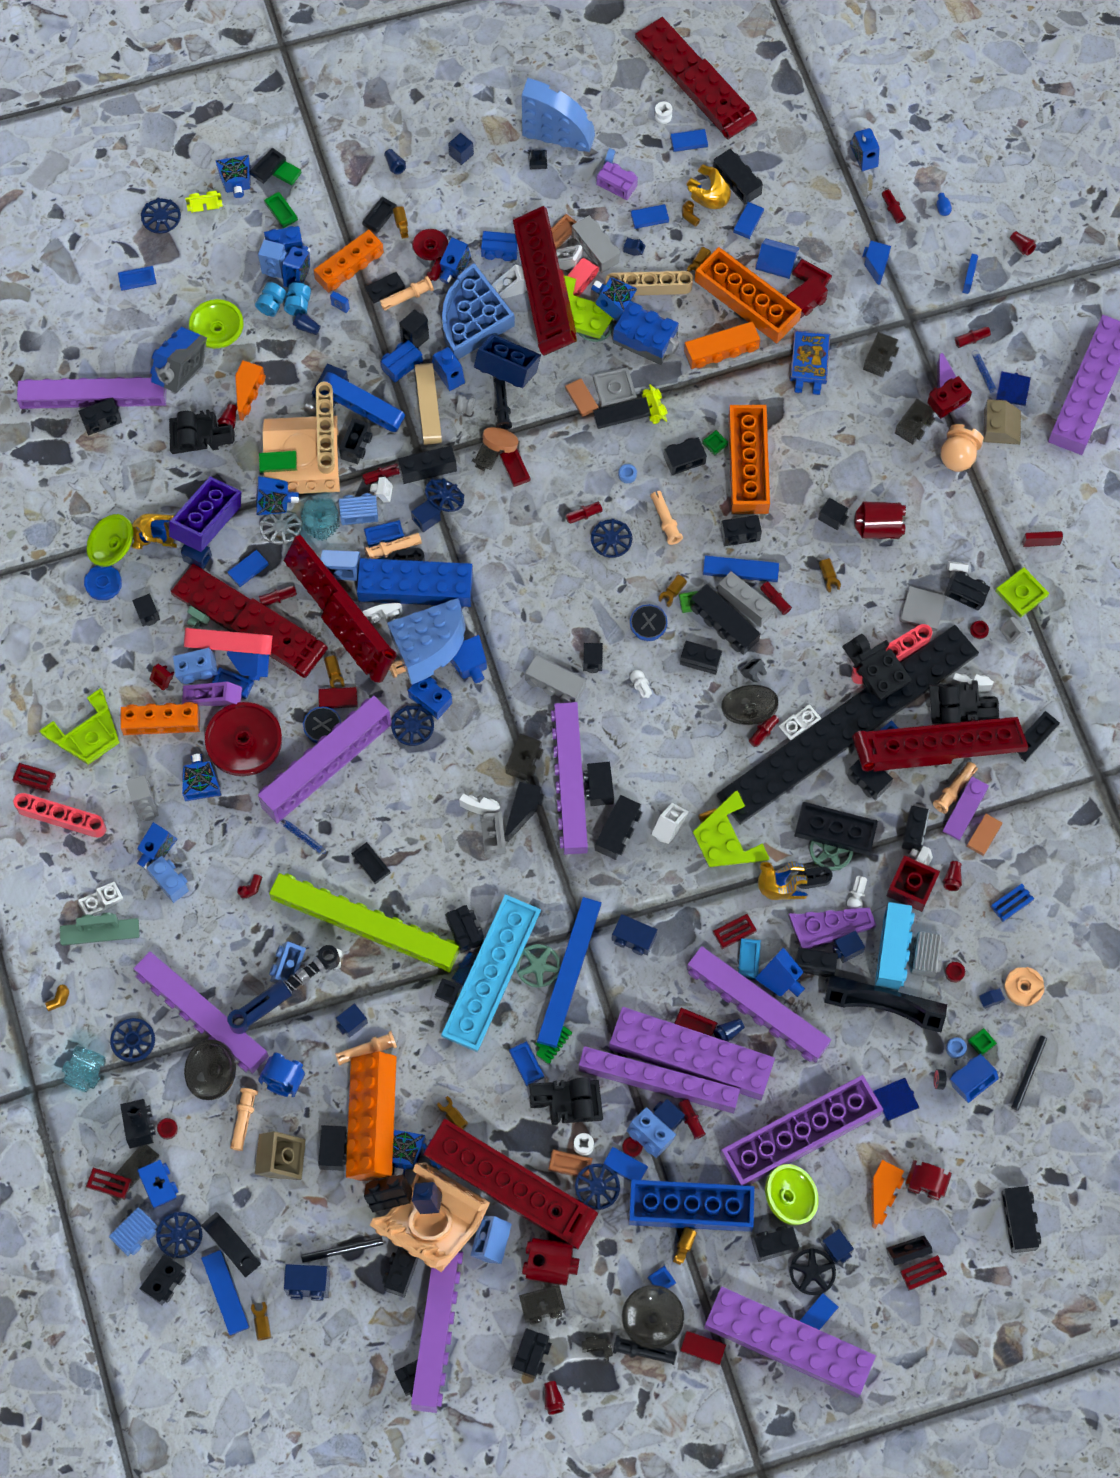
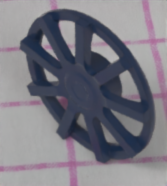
M157 198L145 204L141 212L142 224L153 233H167L173 230L181 219L180 209L171 199ZM160 202L167 203L163 209ZM157 203L158 209L153 208L151 205ZM170 205L175 207V209L167 211ZM149 208V209L152 210L154 213H145V212H146V210ZM172 213H178V218L168 216ZM144 217H153L150 221L145 223ZM168 219L176 222L171 228L167 223ZM153 222L157 223L155 230L149 227ZM160 224H164L167 230L159 231Z
M442 478V480L432 479L425 487V495L428 501L442 511L455 512L461 509L464 504L465 495L457 487L458 485L446 481L445 478ZM428 491L437 493V495L429 497ZM437 499L440 502L439 506L432 500ZM451 501H453V502H455L456 504H458V507H457V508H454V506H453V504H452ZM443 504H448L450 509L442 508Z
M615 519L600 521L591 533V544L594 550L604 557H620L632 545L633 536L631 530L626 523ZM611 523L610 531L606 529L605 524ZM614 524L621 526L617 531H614ZM601 527L605 534L596 533V531ZM625 529L628 535H619V533ZM594 536L601 537L603 540L594 543ZM629 538V544H624L620 539ZM605 543L606 547L602 553L598 550L597 546ZM618 544L625 548V550L619 554L616 548ZM609 547H613L615 555L606 554Z
M407 705L394 714L391 723L392 733L404 745L417 746L423 744L433 734V717L422 706ZM412 709L418 710L414 718L410 713ZM407 711L408 719L400 716V714ZM421 711L427 715L426 717L418 720ZM396 719H400L405 724L395 725ZM430 720L431 727L421 725V723ZM405 728L406 730L398 737L395 729ZM420 729L430 731L426 738L420 732ZM407 733L410 734V743L402 740ZM414 734H418L422 741L413 743Z
M126 1019L120 1022L112 1031L110 1037L111 1049L123 1061L129 1063L145 1059L155 1046V1033L152 1027L142 1019ZM131 1022H140L136 1031H132ZM125 1023H127L129 1029L127 1034L119 1029ZM145 1025L149 1031L139 1035L141 1028ZM116 1031L124 1036L123 1040H114ZM151 1035V1043L141 1040ZM125 1043V1046L117 1052L114 1044ZM139 1045L149 1046V1049L143 1053ZM127 1048L130 1049L129 1058L121 1055ZM134 1048L137 1049L141 1056L132 1058Z
M596 1163L584 1167L579 1172L575 1181L577 1198L580 1202L594 1210L610 1207L617 1200L620 1192L618 1175L605 1164ZM594 1167L601 1168L598 1178H596L593 1171ZM588 1169L591 1173L592 1180H589L582 1176V1174ZM606 1169L612 1174V1176L603 1180L602 1178L604 1175V1171ZM615 1179L616 1187L606 1186L607 1182ZM579 1180L585 1181L589 1186L578 1189ZM606 1190L616 1191L612 1199L605 1193ZM590 1191L591 1193L584 1201L579 1192ZM593 1195H596V1206L588 1204ZM600 1195H603L609 1203L600 1206Z
M174 1212L165 1217L160 1222L156 1233L159 1248L164 1254L172 1258H185L193 1254L200 1246L203 1237L199 1221L193 1215L185 1212ZM178 1216L187 1217L182 1226L179 1225ZM173 1217L175 1219L176 1224L175 1228L171 1227L168 1223H166L169 1219ZM192 1219L196 1226L186 1229L189 1220ZM163 1226L171 1230V1233L160 1234ZM199 1230V1239L188 1235L192 1231ZM170 1237L171 1240L162 1246L160 1238ZM187 1240L197 1242L192 1250L188 1247ZM172 1243H176L174 1254L166 1250ZM183 1244L188 1253L178 1255L179 1245Z

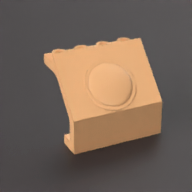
M333 416L335 467L329 474H324L318 469L317 417L264 419L263 453L297 452V471L265 472L264 477L287 481L288 492H299V494L340 492L337 416ZM323 425L321 427L322 430H328L330 428L328 425ZM323 443L321 446L323 448L330 447V444ZM324 460L321 464L328 466L331 462Z
M416 1163L413 1168L416 1176L411 1184L412 1191H414L415 1183L434 1182L442 1194L440 1212L420 1214L411 1200L410 1204L392 1208L385 1216L373 1218L369 1226L376 1229L375 1232L390 1239L394 1245L406 1249L410 1255L423 1260L427 1266L442 1272L478 1230L490 1202L428 1163Z

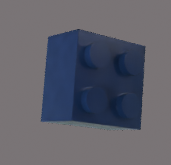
M286 1264L284 1291L286 1295L290 1296L291 1300H303V1297H311L312 1301H323L324 1298H329L331 1273L328 1266Z

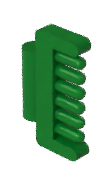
M563 1026L560 1035L563 1038H559L557 1046L562 1048L563 1044L566 1043L564 1039L568 1040V1036H572V1031ZM535 1043L539 1048L536 1056L547 1064H550L551 1059L553 1060L557 1052L560 1051L558 1047L552 1049L550 1046Z

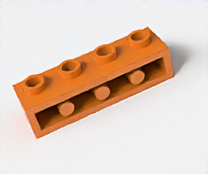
M367 230L314 269L315 280L328 293L336 290L344 281L351 279L359 270L365 269L374 259L380 258L384 253L383 243L370 230Z
M752 321L687 341L684 344V353L691 369L702 368L713 362L719 363L726 358H735L742 353L756 351L760 346V337Z
M193 702L177 705L174 703H166L164 705L146 704L145 706L130 704L126 707H121V731L123 735L200 732V709L198 704Z

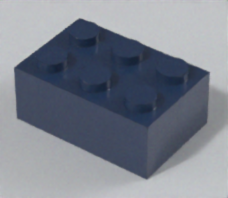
M492 334L478 349L474 368L523 389L537 373L541 354Z

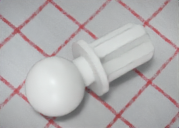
M634 670L630 674V680L634 684V688L639 691L642 698H650L652 691L648 685L649 681L641 670Z
M856 876L853 890L850 891L853 896L847 901L848 909L862 908L863 903L860 898L861 896L865 897L864 890L867 878Z

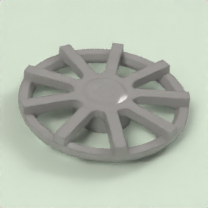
M289 511L266 515L260 521L262 537L266 541L277 545L292 542L294 537L300 534L302 528L301 521L297 515ZM275 515H280V520H277ZM284 515L290 516V517L287 518L285 521L283 520V519H284ZM271 518L274 523L267 522V520ZM293 519H295L296 522H297V523L288 524V523H289L291 520H293ZM264 525L272 526V528L263 531ZM298 527V531L295 533L288 528ZM274 531L271 539L265 536V534ZM289 533L294 537L286 541L285 535ZM278 535L282 536L283 542H277L274 540Z

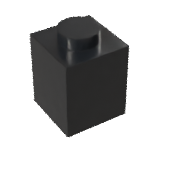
M829 498L821 509L818 520L838 530L841 525L844 526L849 518L847 516L848 508Z
M150 593L132 600L143 627L146 625L151 626L160 620Z
M584 643L583 671L589 673L602 671L603 643Z

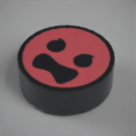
M936 1069L934 1087L937 1090H944L947 1081L946 1071Z

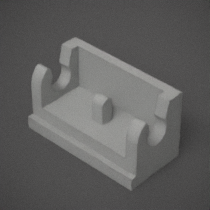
M502 811L483 814L481 827L484 855L506 854Z

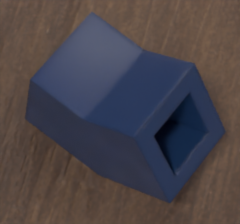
M627 237L623 246V252L633 256L642 255L646 245L640 239L634 240Z
M1000 988L979 995L985 1009L998 1005L1005 1000Z

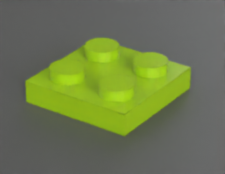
M1025 567L997 587L995 591L1020 618L1050 594Z

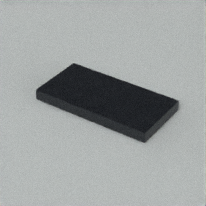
M803 802L794 836L870 856L878 821Z

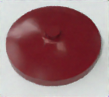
M238 702L237 704H231L222 708L212 717L205 732V747L210 760L223 772L234 776H251L264 771L276 760L282 747V732L278 720L267 708L256 703Z

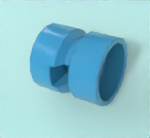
M268 282L262 290V294L258 297L255 307L261 313L274 317L287 293L280 285Z
M297 282L289 284L284 311L293 316H297L299 312L306 314L311 295L310 287Z

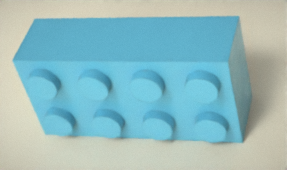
M888 902L883 917L874 986L897 992L900 986H904V981L907 978V969L904 968H906L910 955V950L907 949L912 939V932L909 930H911L915 913L911 912L912 906Z

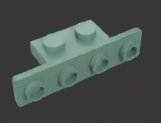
M110 912L102 913L101 916L82 915L81 918H76V924L60 926V944L62 946L140 937L138 918L118 920L116 914Z

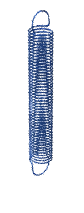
M975 354L973 358L974 360L978 358L976 364L981 374L984 371L982 376L986 379V385H989L990 393L992 389L994 392L996 387L995 385L991 387L994 384L992 378L988 380L990 374L986 366L983 367L985 364L983 360L980 361V354L977 356Z
M286 821L283 824V827L286 826L285 828H288V831L290 830L291 833H295L294 835H297L298 838L300 837L302 841L305 840L304 842H307L306 844H309L311 848L314 847L313 849H316V852L319 853L321 851L319 847L322 846L315 840L313 842V839L308 835H303L304 832H301L300 829L296 830L297 827L294 828L291 822L287 823Z

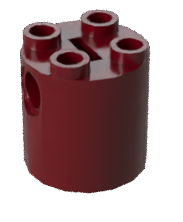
M863 501L855 512L854 526L862 539L890 538L899 540L902 535H905L906 526L902 524L903 516L906 515V505H902L900 502Z
M533 1238L532 1241L527 1242L526 1254H529L528 1262L523 1264L522 1275H526L528 1280L567 1286L569 1274L577 1275L580 1259L572 1257L573 1244ZM537 1254L544 1256L545 1263L543 1266L535 1264L534 1258Z

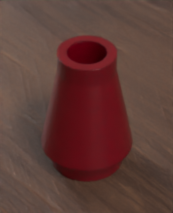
M1017 231L1013 232L1010 236V240L1023 255L1029 256L1036 249L1033 239Z
M227 405L218 419V427L232 425L233 429L235 428L237 412L235 405Z
M958 861L950 862V866L942 881L944 888L948 891H958L959 887L962 886V864Z
M556 1381L545 1383V1410H547L549 1415L563 1412L565 1403Z

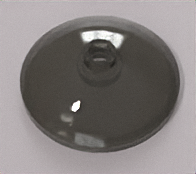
M761 685L738 687L730 691L721 703L723 715L729 721L739 725L760 724L771 718L779 707L777 694L770 688Z
M210 1039L198 1043L190 1051L184 1068L185 1081L190 1092L202 1100H216L225 1095L231 1088L236 1075V1062L231 1049L225 1043L218 1040Z
M647 1285L635 1290L625 1301L622 1310V1324L629 1338L639 1346L650 1349L662 1348L671 1344L679 1336L684 1324V1309L679 1298L669 1289L658 1285ZM655 1316L656 1322L651 1323L648 1318Z

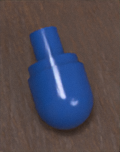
M939 193L936 204L937 210L940 215L947 216L952 211L951 202L945 197L944 193Z

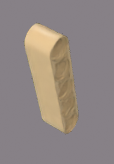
M688 271L610 273L605 278V285L610 278H615L626 284L633 283L630 286L637 288L634 296L688 294L691 292L693 285V275Z
M433 363L416 364L415 373L424 445L441 444L442 437Z
M320 382L316 386L317 461L320 472L329 474L335 467L333 389L330 383ZM323 390H327L329 394L322 395L320 394V392ZM322 408L329 409L327 413H323L320 410ZM323 425L330 427L328 430L321 429ZM323 443H329L330 447L323 448L321 445ZM324 460L331 462L328 466H324L321 463Z

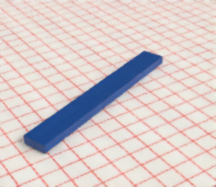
M585 897L582 898L537 1043L557 1048L602 902Z

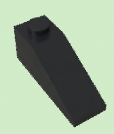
M519 782L504 834L506 842H509L537 812L538 805L542 806L544 800L542 787Z

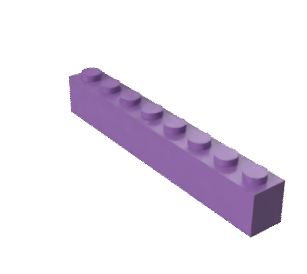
M100 377L97 379L79 378L72 380L67 378L60 380L25 379L24 381H18L17 402L20 409L81 408L92 406L110 398L114 399L117 407L166 406L167 389L152 383L151 378L117 377L115 379Z
M554 703V710H551V721L555 722L556 728H552L553 740H557V746H553L554 758L558 757V764L554 765L555 776L559 775V782H556V794L560 793V800H557V811L562 814V818H558L559 830H563V837H559L560 848H564V855L584 854L588 852L578 703Z
M701 946L688 963V974L696 980L699 978L709 990H715L721 994L720 997L724 1001L732 1002L742 1014H748L753 1017L752 1020L757 1025H764L769 1029L771 1035L776 1038H782L786 1041L785 1044L792 1050L797 1049L800 1051L802 1057L807 1061L816 1063L830 1045L831 1039L704 947Z
M149 951L133 968L137 974L135 977L142 984L147 983L150 985L151 992L157 997L159 995L164 997L165 1004L171 1009L174 1007L178 1009L181 1018L186 1022L188 1020L193 1022L195 1030L200 1034H207L209 1036L208 1040L215 1047L218 1045L224 1049L222 1052L230 1060L232 1058L236 1059L239 1062L237 1065L244 1072L250 1071L253 1074L269 1057L267 1051L246 1033H234L227 1022V1017L152 952Z
M585 1046L579 1063V1071L682 1100L688 1099L690 1102L733 1114L740 1092L739 1088Z
M460 1251L442 1272L431 1267L411 1401V1409L415 1411L437 1413L438 1407H442L443 1394H440V1388L445 1386L446 1373H443V1367L448 1365L449 1352H446V1346L451 1345L452 1339L449 1325L454 1324L455 1312H452V1304L457 1303L458 1292L454 1290L455 1284L460 1282L461 1272H458L457 1269L458 1264L463 1262V1252Z

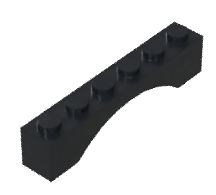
M830 975L824 1003L843 1008L870 1007L885 1010L902 1016L921 1028L940 1033L942 1032L947 1012V1004L835 975Z

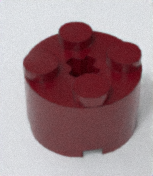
M913 1160L905 1183L909 1186L908 1191L919 1194L922 1191L928 1194V1198L939 1201L940 1198H945L952 1173L948 1172L946 1175L944 1174L945 1169L922 1162L921 1165H916L917 1161Z

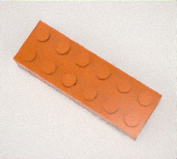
M720 247L695 271V282L746 321H753L755 328L776 344L800 321L802 311L800 307Z
M730 405L728 420L731 514H769L770 486L767 406Z
M378 1051L351 1058L346 1178L368 1181L392 1175L397 1056Z

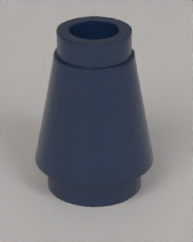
M393 149L386 150L384 156L390 171L397 175L403 173L406 169V162Z
M299 312L293 322L296 329L317 335L321 328L318 323L305 313Z
M738 1018L718 1025L714 1030V1035L718 1039L729 1042L745 1026L742 1020Z

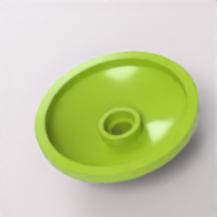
M220 299L209 300L200 304L192 312L189 319V329L207 337L206 347L213 349L224 348L234 343L240 337L244 326L240 310L231 302Z
M112 514L96 524L87 541V555L92 563L100 567H108L120 561L127 554L133 540V526L129 519L120 514Z
M792 1164L780 1165L770 1172L765 1184V1195L772 1212L781 1221L790 1225H801L810 1221L817 1211L819 1198L816 1185L809 1174L802 1168Z

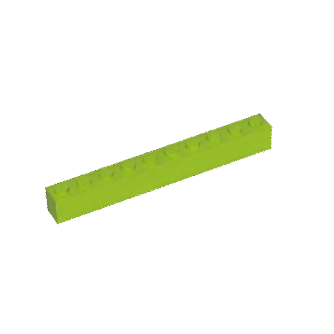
M285 873V875L278 874L269 892L271 900L444 971L451 972L460 952L459 946L453 940L446 939L445 941L433 932L425 933L416 925L410 924L408 926L403 924V921L396 917L391 919L379 910L371 911L362 903L357 902L354 904L349 902V899L342 895L337 897L325 888L317 889L310 882L295 880L296 878L288 873Z

